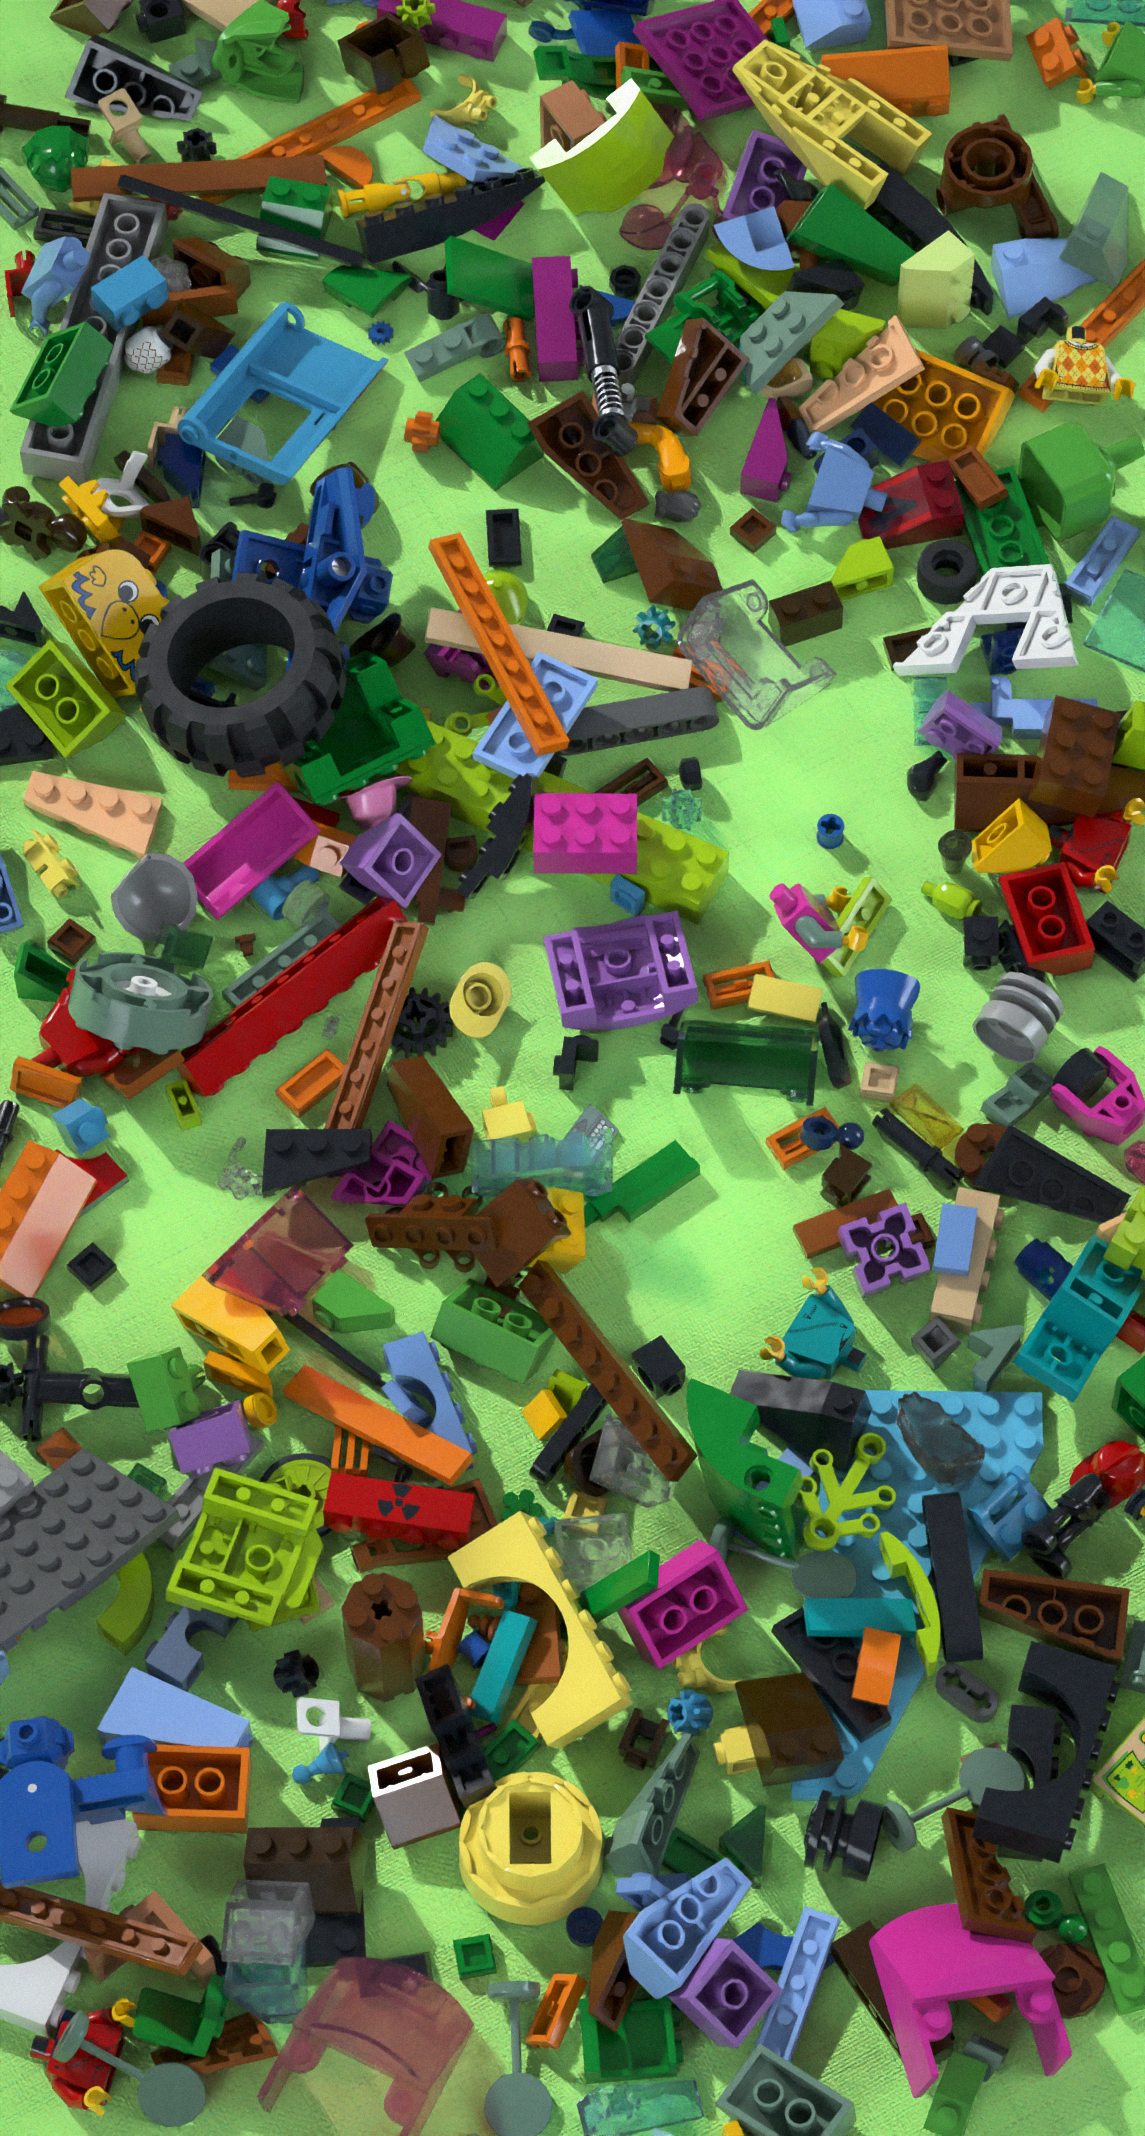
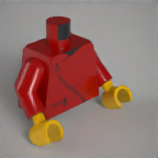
M1140 798L1132 799L1125 808L1098 813L1094 818L1082 814L1078 815L1070 831L1055 825L1051 826L1049 830L1051 846L1062 849L1059 863L1065 861L1072 884L1077 889H1097L1105 894L1113 889L1111 882L1112 880L1118 881L1120 879L1116 871L1130 841L1132 829L1130 823L1131 821L1136 825L1145 823V816L1142 814V811H1145L1143 800Z
M121 1998L114 2003L113 2007L87 2013L90 2025L84 2039L120 2059L126 2037L123 2027L118 2025L123 2023L129 2027L134 2026L135 2019L127 2014L131 2009H137L138 2005L125 1998ZM70 2021L61 2023L56 2040L36 2035L32 2043L30 2057L49 2062L46 2073L49 2082H51L52 2090L69 2108L92 2110L99 2117L103 2116L105 2111L99 2105L105 2106L107 2100H112L109 2091L117 2068L81 2048H78L68 2062L61 2063L53 2059L56 2045Z

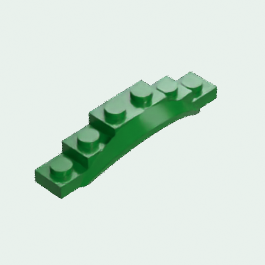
M538 46L533 51L539 81L561 80L563 85L573 80L580 90L584 89L589 96L602 100H607L606 98L616 91L615 56L575 53L568 51L567 46ZM649 53L650 70L663 72Z

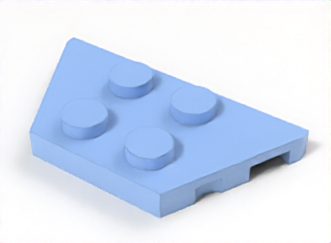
M437 115L433 116L422 152L470 181L484 182L486 179L495 176L507 178L514 176L515 171L523 168L500 154L496 147L483 144L475 139L471 132L465 129H458Z

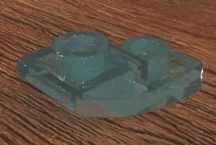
M913 677L914 746L931 745L917 731L934 702L947 691V677Z

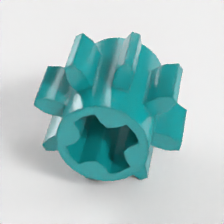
M652 605L648 609L647 615L644 612H640L635 617L641 624L637 625L632 631L638 633L641 638L640 645L649 643L652 644L654 649H657L661 645V639L668 643L673 638L668 630L672 629L676 622L670 621L667 615L668 609L663 612L656 611L655 606ZM653 623L658 626L656 631L651 629Z

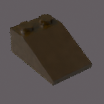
M804 1672L735 1683L763 1787L834 1775L844 1760L835 1724Z

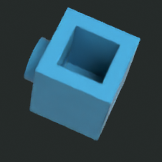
M82 1098L51 1115L65 1144L80 1155L110 1137L104 1126L108 1124V1121L99 1106L93 1107Z

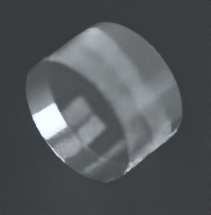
M305 880L297 885L287 897L282 908V916L301 929L322 911H327L330 896L311 881Z

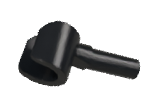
M262 483L259 485L257 494L229 498L230 506L256 503L259 507L268 509L274 505L277 493L273 492V484Z
M684 1010L673 1014L669 1023H665L661 1028L662 1036L660 1037V1043L671 1050L677 1048L683 1037V1032L676 1028Z

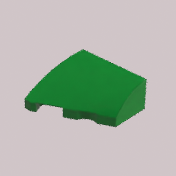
M342 265L330 271L321 281L327 294L348 308L354 306L373 319L389 299L395 301L411 283L412 276L407 273Z

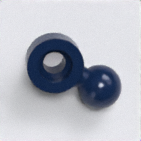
M816 1116L807 1118L803 1122L800 1132L801 1141L808 1148L815 1151L829 1149L833 1146L834 1142H838L849 1150H854L862 1145L865 1136L862 1127L857 1123L847 1122L836 1128L830 1120Z

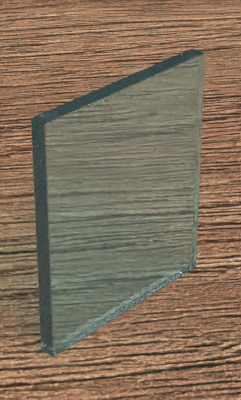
M1125 569L1085 638L1083 646L1142 672H1145V577Z

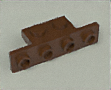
M423 1194L413 1197L399 1214L370 1213L365 1218L371 1244L377 1248L496 1251L499 1247L493 1219L491 1217L475 1216L479 1211L476 1198H461L458 1195L446 1198L430 1197Z

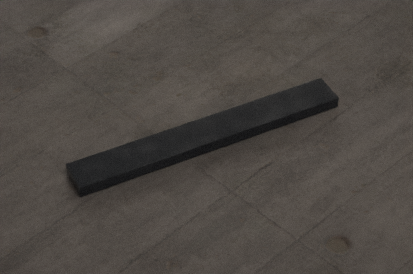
M124 174L120 175L117 184L122 191L159 203H165L168 206L350 266L363 268L366 260L363 253Z

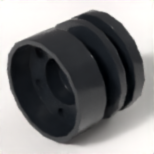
M822 1790L819 1800L814 1808H812L805 1833L804 1867L813 1869L818 1854L822 1853L825 1854L822 1871L828 1872L832 1867L835 1857L843 1859L842 1876L867 1882L881 1830L885 1805L861 1799L854 1814L846 1813L847 1795H840L836 1810L830 1809L832 1792Z

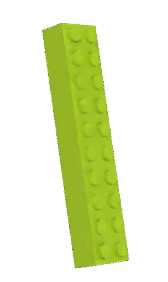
M427 720V725L436 744L429 747V752L423 757L414 760L407 758L400 763L395 771L396 777L410 776L412 781L397 790V793L407 797L412 791L423 799L452 803L451 817L496 836L486 828L491 821L488 816L499 802L504 804L510 796L511 792L508 789L515 779L473 760V752L479 744L478 742ZM545 771L539 777L538 793H593ZM637 812V874L618 875L645 891V902L667 912L678 910L679 917L698 925L728 874L729 851ZM534 820L524 849L531 852L534 849ZM617 874L583 875L610 886V882Z

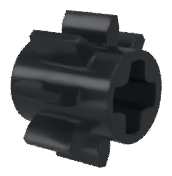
M199 128L191 129L188 132L184 131V141L177 142V150L181 154L182 162L211 161L210 155L217 154L216 143L213 142L212 133L206 134L205 131Z
M12 1362L7 1366L0 1365V1404H6L8 1407H11V1402L16 1396L23 1397V1391L19 1385L24 1383L23 1373L14 1374L15 1369Z
M299 1649L284 1653V1658L276 1660L277 1666L273 1673L274 1681L283 1693L292 1691L293 1697L297 1698L309 1694V1689L317 1687L316 1681L319 1678V1667L316 1661L310 1657V1654L301 1656Z

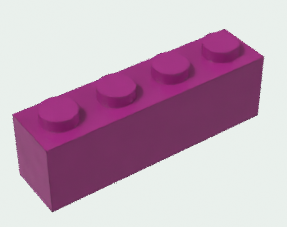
M380 0L376 8L377 18L389 12L401 20L402 17L397 16L396 7L403 5L401 0ZM430 0V3H434L436 13L429 14L432 24H426L417 31L422 34L424 42L441 46L446 50L465 53L477 59L494 62L507 35L506 14L459 0Z
M570 256L532 258L539 382L578 380V367H584L583 347H576V340H581L578 321H575L574 314L569 308V303L573 296L572 288H578L577 268L571 269Z

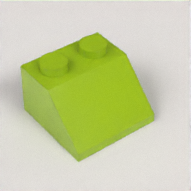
M839 309L811 338L810 373L825 379H834L843 370L842 365L850 358L854 360L868 347L865 344L875 334L879 336L885 330V321Z

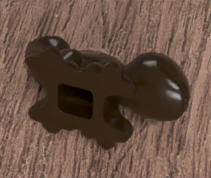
M12 486L5 490L2 496V507L10 518V524L0 528V536L4 538L7 545H22L26 552L31 553L35 561L41 558L45 559L51 554V549L46 541L47 538L66 552L76 553L83 548L87 540V531L83 522L77 516L71 513H64L56 517L53 510L47 505L37 501L31 502L30 494L25 487Z

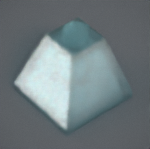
M305 1939L230 1945L223 1985L224 1996L267 2024H291L297 2021H305L308 2003Z

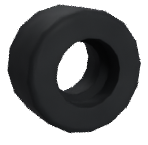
M939 540L928 545L921 552L917 567V583L922 594L932 602L943 605L957 604L965 600L963 596L976 583V556L969 547L958 541ZM947 567L956 570L959 574L945 577L936 573L935 570Z

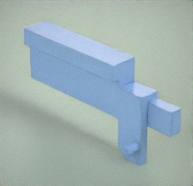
M991 676V702H971V706L998 725H1012V739H1041L1045 715L1054 699H1012L1010 680L1004 676ZM1072 699L1098 707L1097 699Z

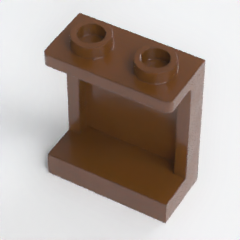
M533 1178L516 1179L475 1215L478 1217H491L494 1222L499 1247L496 1251L472 1252L496 1287L514 1286L523 1278L520 1272L555 1241L567 1239L571 1235L570 1230L566 1226L567 1220L565 1216L553 1207L547 1198L548 1193L545 1187Z

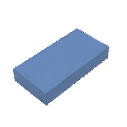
M942 1204L932 1272L968 1277L978 1208Z
M390 1380L382 1387L383 1391L404 1417L423 1428H427L433 1423L432 1417L415 1395L396 1381Z

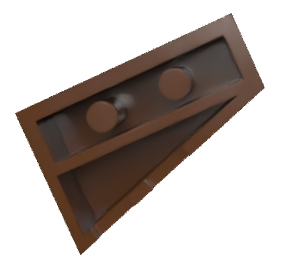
M704 318L685 321L656 416L678 437H694L699 434L749 361L745 354Z

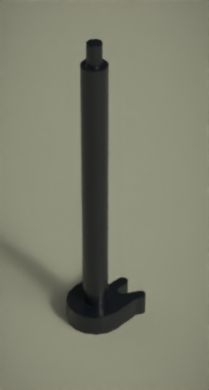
M275 1281L270 1292L266 1291L264 1293V1299L258 1303L268 1316L274 1312L278 1313L372 1385H378L382 1388L387 1384L382 1380L380 1374L282 1302L285 1297L284 1287Z

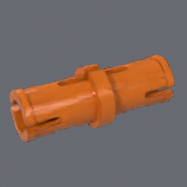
M513 317L509 318V321L505 320L503 323L506 336L504 352L505 356H508L511 379L515 382H524V373L527 380L531 377L528 361L530 346L525 340L524 321Z

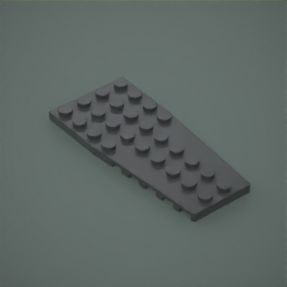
M85 1448L78 1451L34 1487V1492L29 1496L20 1498L15 1507L0 1517V1648L5 1652L9 1651L18 1644L16 1637L25 1630L31 1628L35 1632L47 1624L46 1615L59 1607L62 1611H65L99 1587L180 1521L178 1510Z

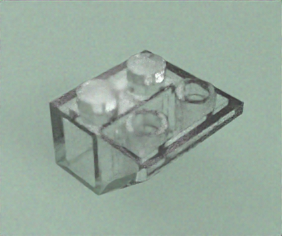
M611 1413L608 1414L589 1480L647 1509L671 1501L676 1482L666 1479L622 1420Z
M237 1880L226 1901L221 1949L222 1961L238 1962L241 1964L269 1963L275 1965H294L316 1920L309 1882Z

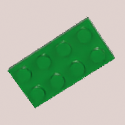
M1014 465L994 471L1008 489V497L982 511L977 508L960 484L955 481L964 511L963 524L982 577L991 568L1050 564Z

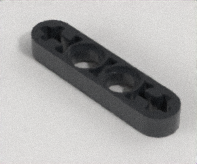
M593 1383L540 1452L530 1469L529 1476L543 1485H547L564 1464L568 1452L579 1444L608 1405V1402Z

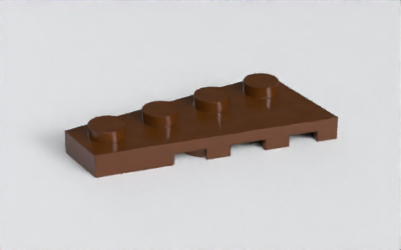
M947 1807L941 1819L962 1929L1032 1943L1037 1932L1032 1923H1026L1022 1914L1025 1910L1020 1896H1014L1008 1883L1011 1877L1006 1867H1002L995 1857L998 1852L996 1845L972 1838L977 1813Z

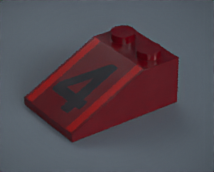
M949 460L917 465L871 486L870 488L888 494L882 512L863 506L857 521L862 539H872L880 536L885 549L962 536L964 511Z

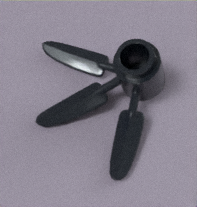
M393 261L392 269L394 272L407 273L412 276V281L408 285L409 288L417 293H421L423 290L427 292V308L430 315L438 320H448L458 314L460 310L459 302L465 300L447 294L446 263L443 270L432 272L430 279L426 282L401 263Z

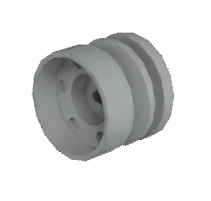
M1018 972L1004 973L990 994V1001L985 1003L974 1021V1033L981 1043L1002 1058L1017 1063L1026 1064L1034 1062L1048 1039L1047 1034L1052 1032L1064 1012L1063 1002L1049 986L1034 977Z

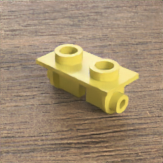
M33 829L32 833L36 839L28 840L23 844V855L37 873L46 866L48 867L39 877L49 892L58 898H62L69 892L68 887L72 884L81 889L83 886L76 878L79 872L69 859H63L58 853L62 849L59 843L49 833L44 836Z

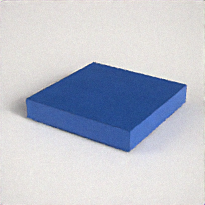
M571 10L568 18L581 54L615 56V46L619 41L641 45L640 40L633 32L635 26L629 10Z

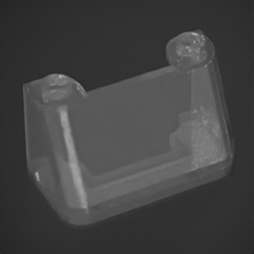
M753 579L703 596L680 629L677 642L684 656L688 660H692V665L748 728L760 730L770 726L827 688L837 673L825 660L819 657L808 659L802 666L761 621L767 613L769 602L765 592Z

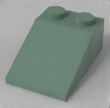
M760 2043L715 2103L716 2107L733 2121L737 2120L740 2127L751 2136H846L856 2122L855 2108L852 2101Z

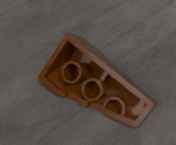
M583 390L531 420L527 425L542 451L622 521L650 503L623 457L613 455L594 439L592 429L599 416Z

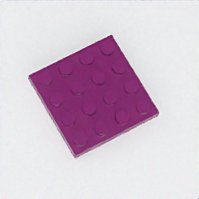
M715 0L636 23L633 29L634 34L701 122L756 106L732 69L737 62L763 40H769L738 0Z

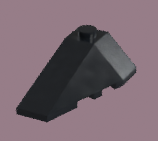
M95 34L87 40L65 97L92 110L101 111L98 107V101L124 88L140 114L191 121L204 91L128 49ZM116 100L110 103V111L127 113V106L124 102Z
M744 1370L738 1371L729 1393L757 1405L760 1417L758 1425L764 1426L773 1432L785 1444L792 1445L809 1460L816 1450H828L833 1456V1469L844 1472L849 1470L855 1455L856 1444L863 1435L873 1410L867 1393L864 1390L830 1381ZM816 1458L820 1465H827L823 1458Z

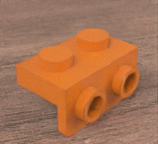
M1056 17L1026 35L1044 84L1049 89L1076 73L1082 79L1089 78L1085 67L1089 62L1084 52L1076 45L1079 37L1071 24L1066 26Z

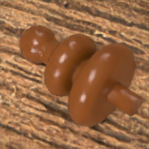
M471 1615L467 1623L471 1628L478 1627L480 1636L488 1637L489 1642L492 1643L502 1615L495 1618L492 1615H486L482 1619L477 1615Z

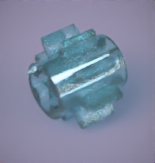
M674 788L670 798H662V808L664 809L662 811V821H669L672 827L687 829L688 831L691 830V825L694 821L701 822L702 812L700 809L702 808V799H694L691 789L677 791Z

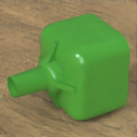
M1068 422L1023 442L1021 445L1018 478L1026 500L1032 508L1030 511L1036 527L1044 525L1055 541L1059 543L1106 520L1111 510L1112 497L1115 496V471L1145 455L1141 440L1134 435L1104 448L1097 442L1095 443L1080 424Z

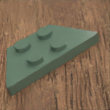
M784 291L739 338L741 352L749 358L744 367L747 386L755 394L844 305L838 296L834 294Z

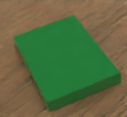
M450 236L445 241L447 294L528 322L535 316L531 263Z

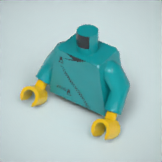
M819 1267L812 1268L811 1271L817 1279L816 1284L807 1276L803 1277L802 1285L808 1290L815 1289L816 1294L809 1295L782 1339L779 1336H771L764 1339L765 1343H768L772 1350L769 1348L761 1349L760 1357L763 1360L775 1359V1364L791 1377L831 1379L840 1365L858 1373L865 1363L867 1353L852 1346L856 1334L854 1321L831 1286L826 1285L828 1282L826 1271Z

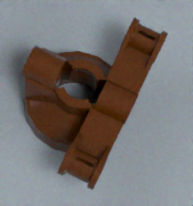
M1004 114L999 115L997 120L983 124L979 121L975 122L972 126L958 132L950 140L943 158L940 187L936 188L938 206L943 215L974 206L986 209L1010 202L1016 215L1021 239H1044L1048 237L1055 239L1059 235L1055 216L1051 212L1032 171L1033 158L1031 149L1021 135L1012 131L1009 121Z

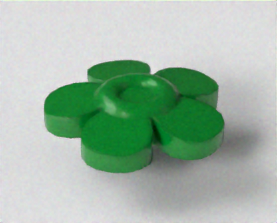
M524 1489L520 1492L519 1500L515 1493H506L503 1497V1504L507 1508L501 1511L502 1521H505L519 1511L532 1517L540 1518L542 1514L541 1506L536 1503L532 1504L535 1499L534 1493Z

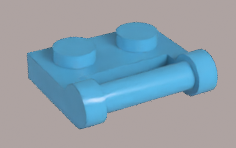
M1015 1465L1007 1473V1478L980 1504H973L966 1514L1001 1560L1006 1562L1011 1560L1024 1547L1021 1535L1026 1528L1033 1523H1037L1053 1509L1030 1482L1029 1474L1025 1469ZM1016 1490L1021 1497L995 1522H992L989 1514Z

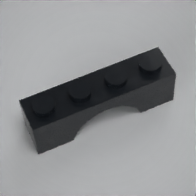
M1012 1704L1006 1752L1018 1758L1027 1767L1032 1777L1033 1788L1050 1783V1779H1057L1059 1757H1052L1053 1744L1060 1745L1062 1723L1055 1722L1056 1709ZM998 1846V1857L1043 1861L1042 1858Z

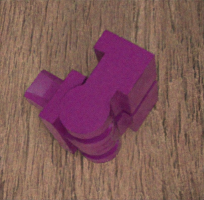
M432 643L423 652L438 677L448 678L450 674H457L462 682L473 684L478 676L488 674L493 677L495 685H499L484 654ZM480 680L479 687L485 691L489 690V683L486 680Z

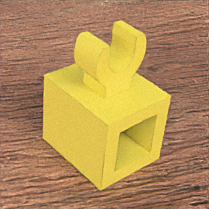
M503 1086L490 1089L492 1108L482 1110V1121L491 1156L532 1147V1133L537 1132L533 1113H526L523 1101L508 1104Z

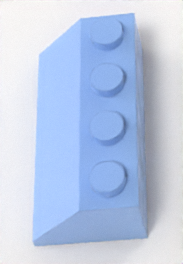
M792 0L805 50L866 42L871 25L866 0Z

